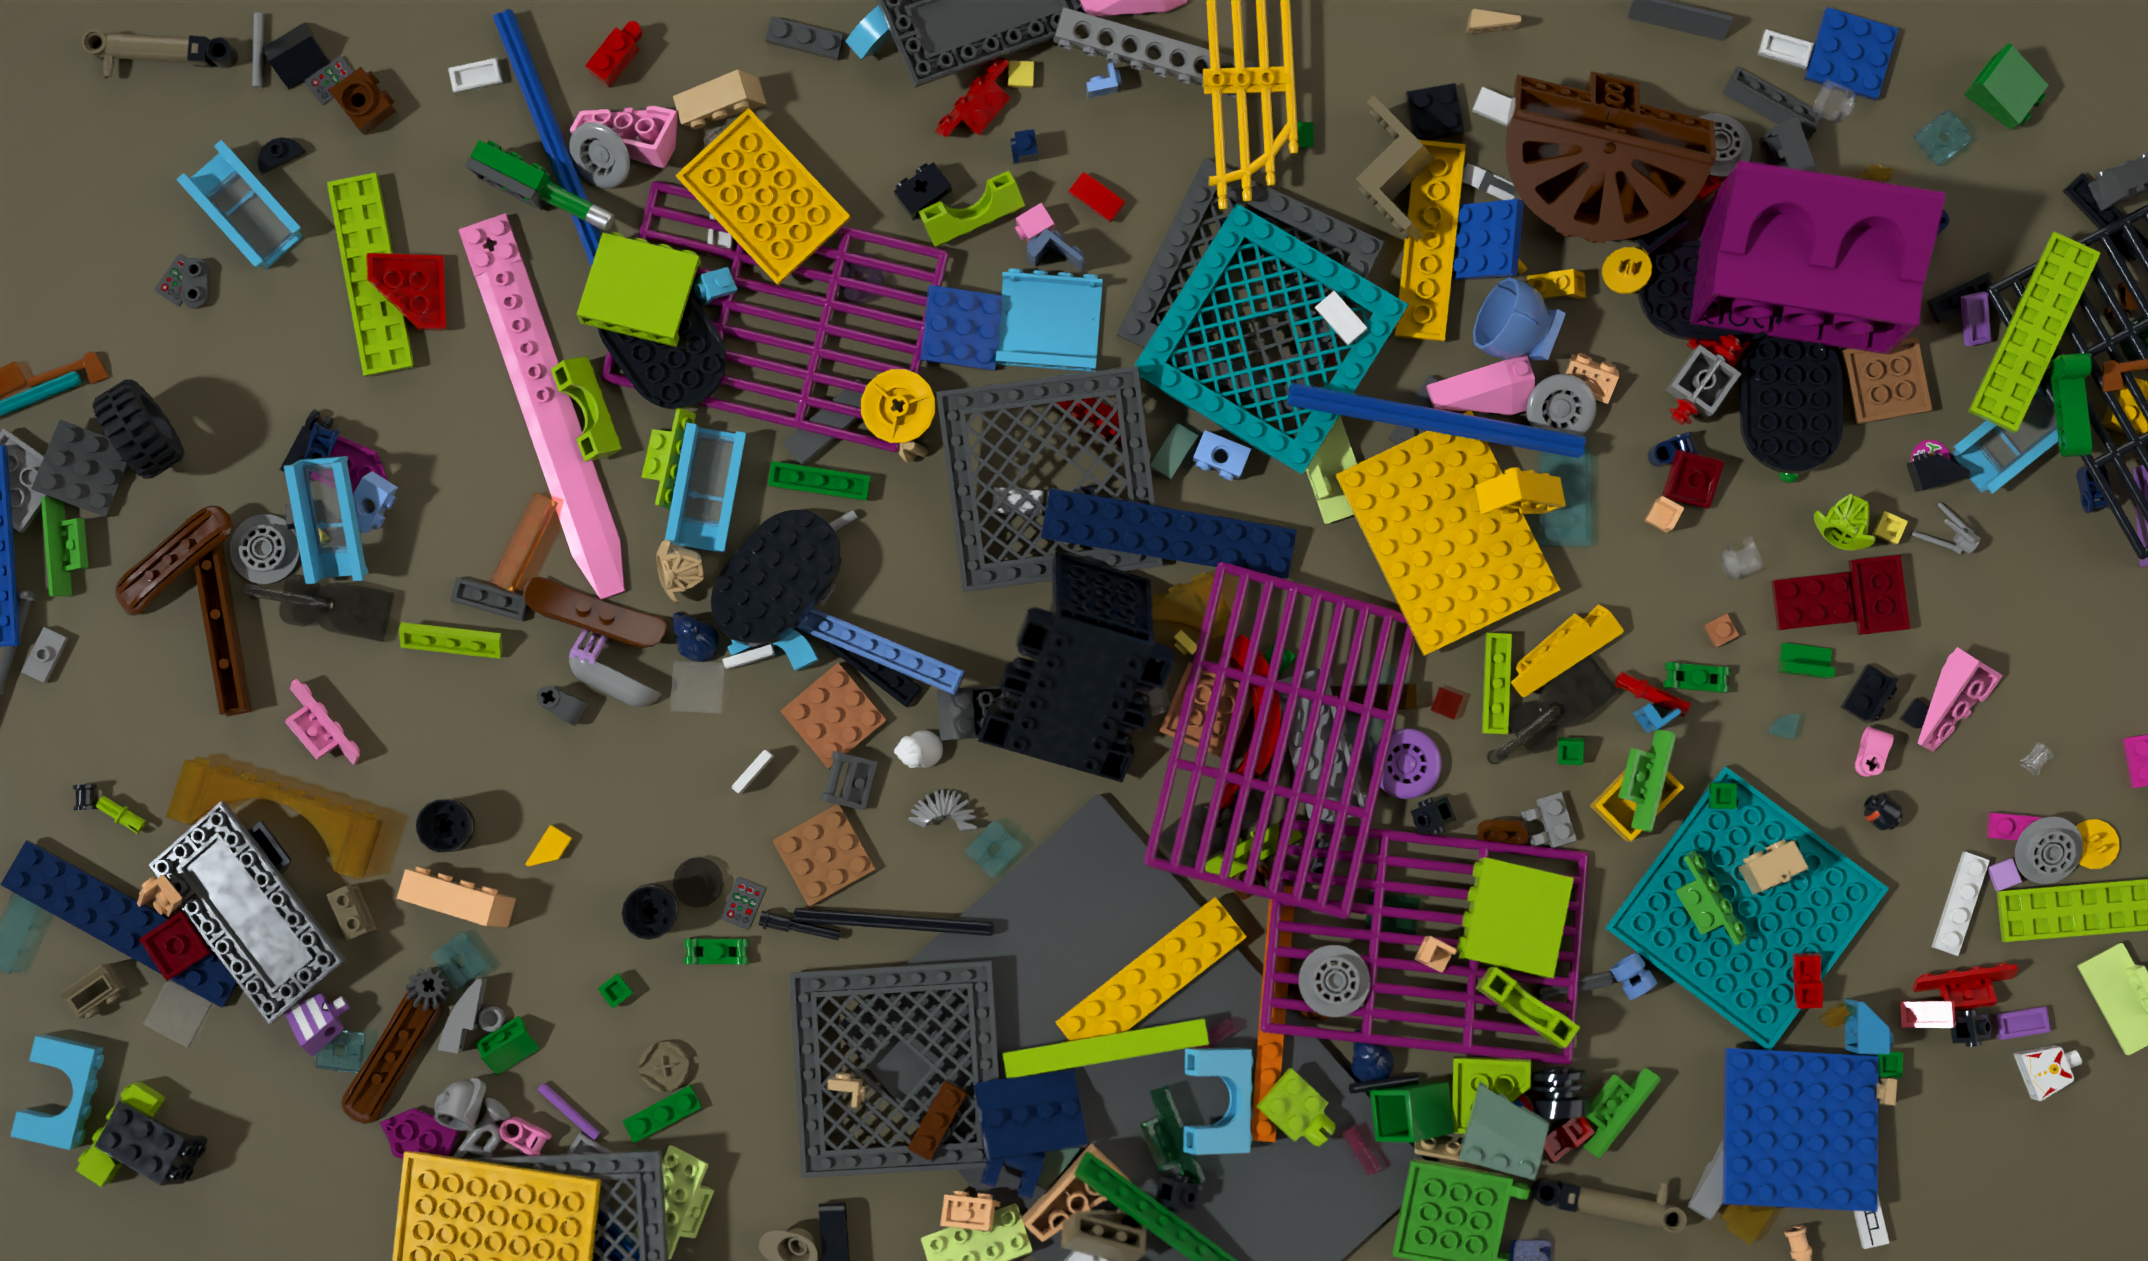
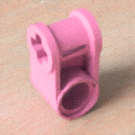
M1869 726L1865 729L1855 761V770L1859 775L1869 777L1878 775L1883 771L1888 753L1893 744L1894 737L1892 734ZM1870 760V764L1873 765V769H1869V765L1866 764V761Z
M517 1116L509 1118L500 1127L502 1139L519 1148L527 1155H541L540 1151L546 1140L552 1137L546 1130ZM509 1123H514L518 1126L519 1134L517 1136L508 1133L507 1126Z

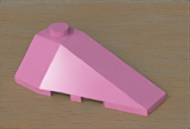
M1957 647L1948 656L1942 668L1917 743L1934 752L1954 732L1955 723L1963 717L1967 719L1972 714L1969 709L1978 700L1983 702L1991 694L2003 675Z

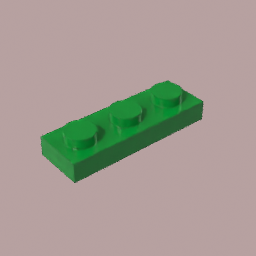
M689 1085L624 1119L622 1122L634 1144L699 1110L703 1106L692 1085Z

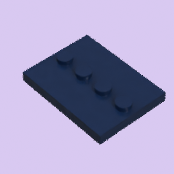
M1074 1070L977 1082L974 1084L987 1161L1082 1148L1088 1145Z

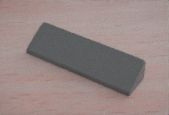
M1631 0L1628 12L1629 19L1716 40H1723L1733 19L1730 15L1668 0Z
M1738 66L1723 90V94L1778 125L1798 116L1807 141L1813 136L1823 117L1822 113Z
M860 379L855 380L856 382L862 383ZM845 389L832 401L861 408L863 393ZM821 409L808 421L845 430L858 418ZM798 429L783 444L803 466L835 438Z

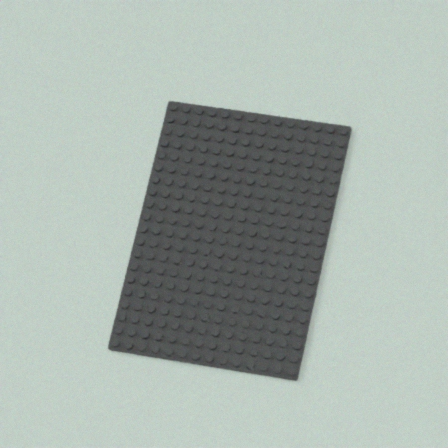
M1101 795L1094 796L957 918V920L994 923V933L992 936L941 932L904 965L992 961L1000 1079H1007L1003 1058L1004 1052L1068 1042V1038L1055 1021L1201 908L1170 872L1148 867L1144 864L1147 846ZM1233 947L1127 1031L1204 1018L1209 1044L1189 1048L1240 1047L1252 1049L1253 1067L1251 1068V1081L1254 1084L1262 976L1236 947ZM968 988L959 989L968 997ZM952 989L933 991L944 999ZM915 991L908 993H910L917 1001H919V999L926 993V991ZM902 992L883 994L894 1002ZM956 992L947 1001L956 1011L966 1002ZM871 994L865 1002L868 1004L876 994ZM929 994L921 1004L932 1013L940 1002ZM905 995L896 1004L905 1014L915 1005ZM878 997L870 1007L881 1016L890 1005L881 997ZM860 1004L851 1014L857 1017L864 1009V1006ZM968 1004L960 1015L970 1023ZM942 1006L934 1016L946 1025L954 1014L945 1006ZM917 1007L909 1018L918 1026H921L929 1016ZM892 1009L884 1019L895 1028L903 1017ZM1286 1009V1025L1305 1026L1291 1009ZM868 1010L859 1019L868 1029L878 1020ZM847 1016L838 1026L844 1031L852 1020ZM956 1018L948 1028L959 1037L967 1026ZM932 1019L923 1028L932 1038L942 1029ZM905 1021L897 1031L908 1040L916 1029ZM880 1022L872 1033L883 1042L891 1031ZM855 1024L847 1034L858 1043L866 1032ZM969 1030L961 1040L971 1048ZM945 1031L936 1040L946 1051L956 1041ZM919 1033L911 1043L922 1052L930 1041ZM895 1034L867 1065L868 1069L899 1104L932 1068ZM1284 1035L1281 1077L1289 1068L1293 1069L1328 1102L1324 1113L1335 1123L1336 1127L1332 1135L1328 1132L1325 1134L1319 1130L1328 1139L1321 1146L1312 1145L1304 1136L1298 1138L1296 1142L1292 1141L1277 1127L1275 1142L1252 1140L1250 1153L1194 1155L1184 1152V1126L1211 1125L1218 1122L1227 1112L1230 1101L1227 1085L1220 1077L1185 1074V1048L1044 1072L1052 1073L1074 1070L1088 1145L1080 1148L1057 1179L1091 1143L1130 1179L1132 1184L1154 1200L1156 1199L1160 1176L1174 1177L1175 1173L1190 1176L1189 1181L1199 1184L1194 1210L1183 1209V1213L1171 1212L1237 1261H1341L1401 1207L1411 1158L1424 1159L1414 1152V1148L1409 1142L1375 1141L1371 1099L1365 1092L1350 1093L1349 1084L1356 1082L1317 1038ZM868 1036L860 1046L871 1055L879 1044ZM843 1037L842 1039L853 1049L854 1046ZM959 1043L950 1052L959 1062L969 1053ZM932 1045L924 1055L935 1064L942 1057L943 1053ZM858 1049L854 1052L863 1063L868 1059ZM971 1055L963 1066L973 1074ZM947 1057L938 1066L947 1076L957 1067ZM959 1069L951 1079L959 1087L963 1088L970 1080V1077ZM934 1070L926 1081L937 1090L945 1079ZM972 1082L965 1091L974 1099V1083ZM922 1084L914 1094L925 1103L933 1092ZM1252 1092V1094H1251V1107H1252V1096H1253V1092ZM910 1098L902 1108L913 1117L921 1106ZM964 1098L958 1110L964 1114L972 1103ZM933 1100L928 1104V1107H929V1108H930V1106H931ZM974 1107L966 1117L976 1125ZM923 1110L915 1120L921 1124L927 1111ZM955 1114L949 1125L951 1128L960 1119L957 1114ZM964 1120L955 1129L963 1139H966L974 1130ZM977 1132L968 1142L977 1141ZM950 1134L943 1143L960 1141ZM1008 1166L1001 1168L994 1189L981 1185L984 1168L957 1169L977 1193L993 1195L992 1200L1000 1202V1207H995L994 1211L1016 1203L1021 1217H1023L1047 1191L1037 1183L1030 1200L1018 1197L1017 1190L1023 1171ZM1106 1200L1093 1207L1091 1211H1117L1120 1208ZM1025 1226L1033 1250L1030 1254L1036 1261H1064L1072 1252V1250L1061 1247L1062 1230L1042 1242ZM1146 1228L1145 1255L1137 1261H1191Z

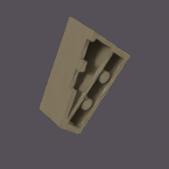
M1121 1209L1117 1211L1075 1212L1063 1223L1062 1248L1112 1261H1137L1145 1255L1146 1227Z

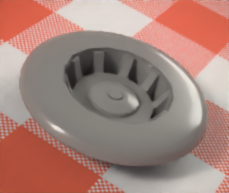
M1717 113L1699 117L1714 121L1716 159L1709 175L1728 176L1738 161L1749 162L1752 154V141L1749 133L1740 122L1730 116Z
M587 122L575 129L570 139L569 151L571 160L579 174L586 181L600 188H614L621 185L629 174L630 158L628 150L619 135L608 126L597 122Z
M1557 374L1547 377L1536 385L1529 396L1526 409L1528 422L1531 427L1582 436L1591 427L1596 415L1594 393L1586 382L1576 376ZM1577 397L1578 401L1575 402L1573 398ZM1576 407H1579V412H1578V413L1575 412V411H1576ZM1545 414L1548 416L1546 420L1543 417ZM1575 416L1576 418L1571 422L1570 419ZM1551 421L1556 422L1555 426L1551 425ZM1561 423H1567V425L1561 426Z
M260 514L245 520L234 532L230 543V557L235 569L247 580L259 584L274 583L286 577L295 567L300 553L295 530L288 529L284 519L270 514ZM273 532L277 534L275 537L271 536ZM277 541H281L282 546H279ZM275 559L276 562L272 565L270 562Z
M2044 817L2034 821L2023 830L2015 846V861L2019 871L2028 880L2039 884H2051L2064 879L2073 872L2081 859L2083 851L2081 834L2073 823L2064 818Z
M1328 945L1315 950L1306 958L1300 969L1299 988L1303 999L1311 1009L1324 1016L1342 1017L1354 1012L1362 1005L1369 991L1370 977L1366 964L1356 952L1344 946ZM1330 961H1336V965L1332 966ZM1342 963L1347 965L1346 969L1341 966ZM1325 964L1327 968L1321 970L1320 967ZM1350 971H1351L1352 974H1353V978L1350 977V974H1349ZM1317 973L1320 974V980H1316ZM1351 982H1354L1353 989L1350 988ZM1317 984H1320L1322 988L1321 991H1318L1316 986ZM1348 991L1349 995L1345 998L1344 994ZM1326 993L1329 995V998L1326 999L1322 995ZM1339 996V1001H1333L1334 997Z

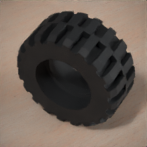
M123 380L95 398L92 408L99 425L110 440L111 445L120 454V457L126 461L128 466L137 475L142 476L144 479H153L182 460L184 449L175 429L159 405L156 404L151 395L138 382Z

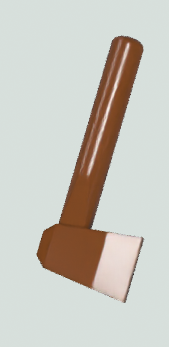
M91 351L84 354L81 360L28 378L27 383L33 388L70 372H77L86 369L90 384L107 379L109 375L98 354Z
M2148 359L2117 363L2115 360L2105 361L2102 365L2103 392L2124 389L2121 373L2148 369Z

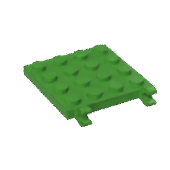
M1411 1158L1392 1256L1415 1261H1515L1512 1254H1498L1509 1198L1512 1196L1528 1199L1530 1191L1528 1184L1524 1182L1513 1183L1512 1175Z

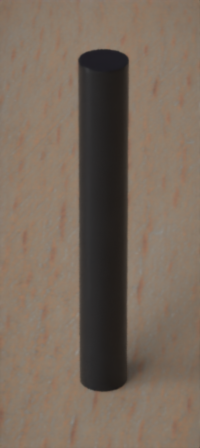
M1415 1073L1349 1084V1091L1351 1094L1418 1084L1419 1076Z

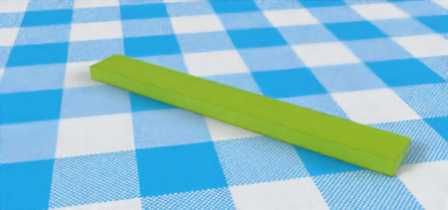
M1202 1018L1004 1052L1003 1058L1007 1078H1015L1207 1045L1209 1041L1205 1019Z

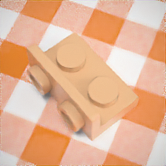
M1578 353V355L1571 354L1570 362L1565 374L1576 376L1586 382L1592 389L1595 399L1606 404L1609 403L1619 378V370L1615 369L1616 366L1613 364L1594 362L1590 356Z
M164 875L157 879L152 877L142 885L143 889L139 893L137 901L139 907L153 899V906L159 914L162 915L164 913L167 918H170L177 913L182 897Z
M954 1191V1195H944L940 1226L992 1232L995 1207H1000V1202L992 1200L993 1195L978 1193L977 1198L969 1197L967 1192Z

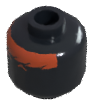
M1880 793L1876 796L1871 795L1864 803V818L1881 831L1896 828L1903 818V814H1901L1902 806L1886 793Z

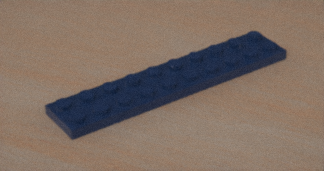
M1049 488L1041 538L1217 567L1219 562H1225L1271 576L1288 579L1297 530Z
M30 840L25 841L0 884L1 886L160 973L139 939L170 918L159 914L147 905L139 907L137 904L138 900ZM206 942L212 953L173 978L172 981L223 1008L238 983Z

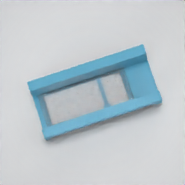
M220 140L214 146L219 153L191 178L183 173L176 180L255 268L261 265L268 269L304 237L299 232L302 228L232 150Z
M2040 385L2016 433L1985 421L1953 446L1955 450L1950 453L1951 457L1957 464L1970 471L1971 475H1968V477L1981 493L1987 490L1991 494L2058 442L2055 411Z
M686 423L665 540H670V543L673 545L719 553L725 552L746 433L736 431V434L700 428L697 424Z
M348 456L302 459L291 465L284 466L306 584H315L324 577L352 576L353 581H361L369 573L368 567L365 565L347 465Z

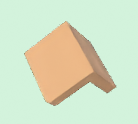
M1661 496L1654 502L1645 522L1667 533L1673 530L1684 507Z
M1425 936L1415 960L1438 972H1443L1451 955H1455L1457 949L1431 936Z

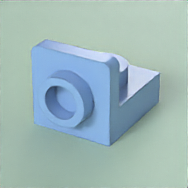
M1113 62L1108 63L1109 78L1097 76L1091 78L1090 82H1086L1088 98L1118 91L1117 84H1121L1119 69L1114 70Z

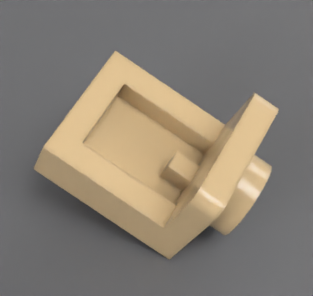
M836 1073L835 1077L832 1076L828 1079L827 1090L853 1092L852 1108H857L860 1106V1102H864L866 1087L862 1086V1079H852L851 1074Z

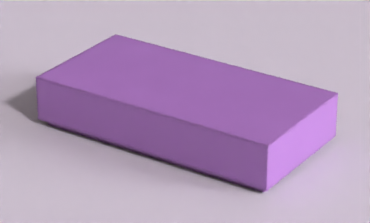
M1983 291L1961 296L1964 345L1969 347L1991 342L1988 293Z
M2046 1006L1994 1014L1999 1040L2051 1032Z

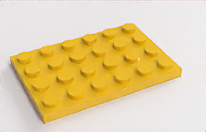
M749 108L675 175L778 286L851 219V216Z

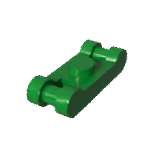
M1665 662L1667 680H1664V688L1729 693V685H1727V678L1731 672L1729 667ZM1677 671L1683 672V681H1677ZM1711 674L1717 675V684H1710Z
M684 939L683 946L686 947V956L683 957V964L685 965L749 964V957H747L749 939ZM696 947H703V956H696ZM730 947H737L736 956H730Z

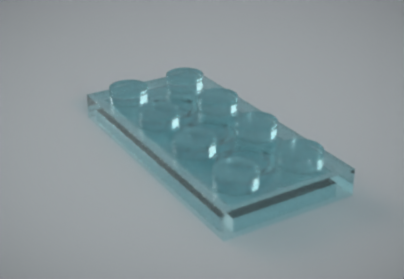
M1584 446L1585 451L1580 458L1539 451V474L1549 473L1550 476L1560 477L1566 503L1565 507L1546 514H1539V546H1591L1590 446Z

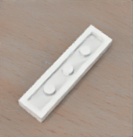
M1962 852L1931 946L1932 948L1959 956L1990 860L1968 852Z

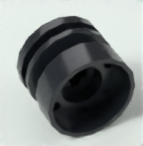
M440 799L428 803L420 811L416 820V833L420 842L428 849L436 852H455L464 848L471 841L475 832V819L471 810L463 803L455 800ZM444 820L453 822L450 826L451 832L449 830L443 831L442 828L445 826Z
M655 883L641 885L632 891L623 903V923L628 931L638 938L647 940L659 938L667 933L677 920L679 910L677 899L671 890L663 885ZM650 904H653V908H658V912H655L653 917H650L649 912H645V909Z
M1550 1067L1532 1073L1533 1080L1544 1081L1542 1084L1533 1085V1090L1545 1092V1097L1534 1100L1535 1114L1546 1119L1577 1118L1589 1115L1588 1098L1576 1095V1091L1588 1088L1587 1083L1575 1081L1587 1078L1586 1070L1574 1069L1572 1067Z

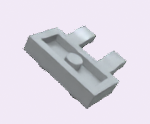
M1562 792L1537 799L1538 807L1521 812L1524 822L1541 817L1545 828L1544 832L1528 836L1531 846L1549 841L1550 847L1554 848L1577 841Z

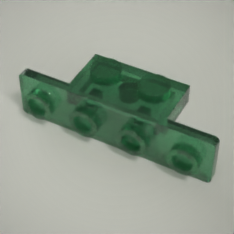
M1164 1086L1151 1090L1150 1095L1158 1116L1140 1124L1158 1171L1163 1172L1179 1165L1181 1173L1190 1176L1189 1181L1197 1184L1205 1182L1202 1168L1196 1156L1184 1152L1183 1120L1179 1116L1169 1088Z

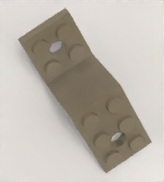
M1373 95L1367 101L1372 108L1369 113L1391 134L1395 141L1356 178L1361 184L1358 189L1406 239L1411 236L1417 242L1424 234L1398 209L1392 200L1435 158Z

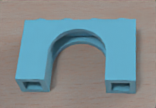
M46 1034L35 1036L29 1061L53 1066L64 1071L72 1082L73 1097L67 1109L59 1115H51L29 1109L17 1111L10 1137L67 1150L78 1148L85 1138L86 1131L83 1128L85 1120L91 1114V1096L96 1092L98 1086L96 1075L103 1065V1047Z
M1240 1047L1185 1048V1074L1220 1077L1227 1085L1230 1101L1227 1112L1218 1122L1211 1125L1184 1126V1152L1194 1155L1250 1153V1145L1252 1144L1250 1127L1253 1116L1251 1107V1094L1253 1092V1083L1251 1081V1068L1253 1067L1252 1049Z

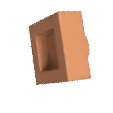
M1724 614L1703 625L1715 648L1739 636L1728 614Z

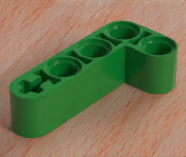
M2088 353L2060 355L2052 360L2050 365L2059 450L2062 457L2086 456L2092 452V438L2084 380L2091 372V359Z

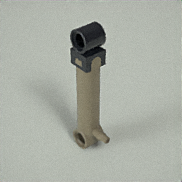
M93 29L87 31L81 40L84 50L94 58L104 60L103 70L105 78L112 77L115 58L191 63L195 67L212 68L213 61L221 68H230L236 63L238 57L235 48L225 39L219 37L211 40L206 36L189 35V38L102 33L100 30ZM102 40L100 48L94 49L96 42ZM226 48L224 56L218 58V52Z
M1539 1178L1532 1185L1533 1197L1544 1206L1554 1205L1561 1210L1582 1212L1662 1229L1671 1233L1682 1231L1687 1223L1686 1215L1680 1208L1672 1204H1666L1669 1184L1664 1182L1660 1185L1656 1202L1578 1186L1577 1184L1560 1180L1557 1185L1548 1178ZM1544 1186H1551V1195L1547 1198H1542L1540 1195L1541 1189ZM1675 1212L1677 1215L1676 1221L1668 1225L1666 1223L1667 1215Z

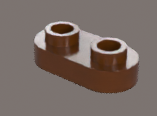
M1485 820L1477 826L1478 840L1522 845L1528 840V828L1521 821Z

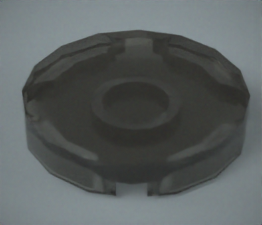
M703 857L690 858L681 863L675 871L673 878V887L679 900L687 906L696 908L708 906L715 902L721 895L724 886L723 873L719 866L712 860Z

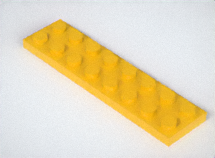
M1419 140L1435 159L1411 181L1407 218L1424 235L1417 242L1411 236L1408 239L1405 238L1398 298L1407 303L1408 308L1395 327L1394 337L1444 342L1466 144Z
M1214 897L1056 1020L1055 1023L1069 1041L1126 1032L1244 940L1246 935L1218 899Z

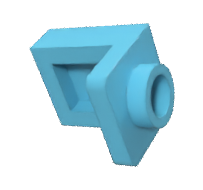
M728 267L701 274L694 282L695 294L701 300L702 305H707L712 299L733 294L738 290Z

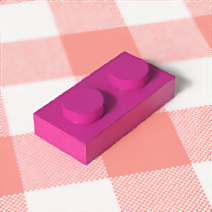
M2148 734L2122 738L2131 787L2148 786Z
M1989 813L1987 838L2017 841L2028 825L2042 817Z

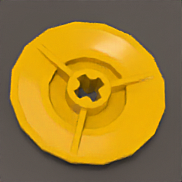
M890 369L878 374L867 384L861 398V415L866 427L877 438L889 443H907L919 438L930 427L935 415V397L930 385L919 374L906 369ZM896 401L900 404L905 403L902 406L903 411L901 413L898 410L892 411L895 408L894 403Z

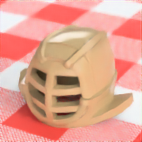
M664 540L656 554L657 570L664 591L676 604L679 601L674 595L675 592H684L704 579L703 564L699 553L684 548H669L670 540Z

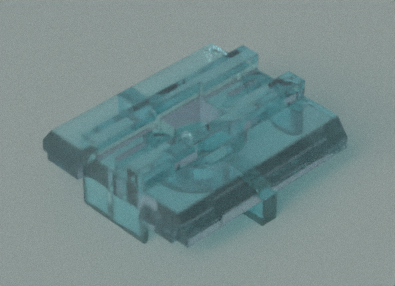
M1947 109L1914 135V139L1920 145V149H1923L1927 157L1937 166L1942 165L1972 140L1963 124ZM1941 132H1944L1948 137V141L1944 144L1937 136Z
M993 820L968 846L965 852L968 857L985 870L984 872L989 877L994 879L1023 847L1017 839H1014L1003 829V826L998 821ZM995 841L1002 849L993 857L986 849Z
M464 931L457 934L431 955L455 990L461 989L489 966L479 953V949L473 945ZM459 954L465 961V965L461 968L457 966L454 960Z
M343 1030L316 1053L315 1068L358 1073L363 1059L365 1033ZM336 1045L345 1046L344 1055L334 1053Z

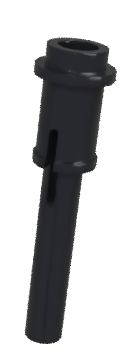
M769 909L762 911L759 920V926H763V929L768 927L788 933L789 930L838 941L841 931L796 922L792 920L791 916L771 913Z

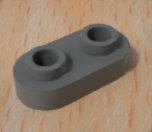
M199 258L188 259L182 267L181 298L187 306L194 309L205 306L209 298L210 269L207 263ZM194 266L199 268L196 274L191 273V269ZM192 291H197V297L191 299L190 293Z

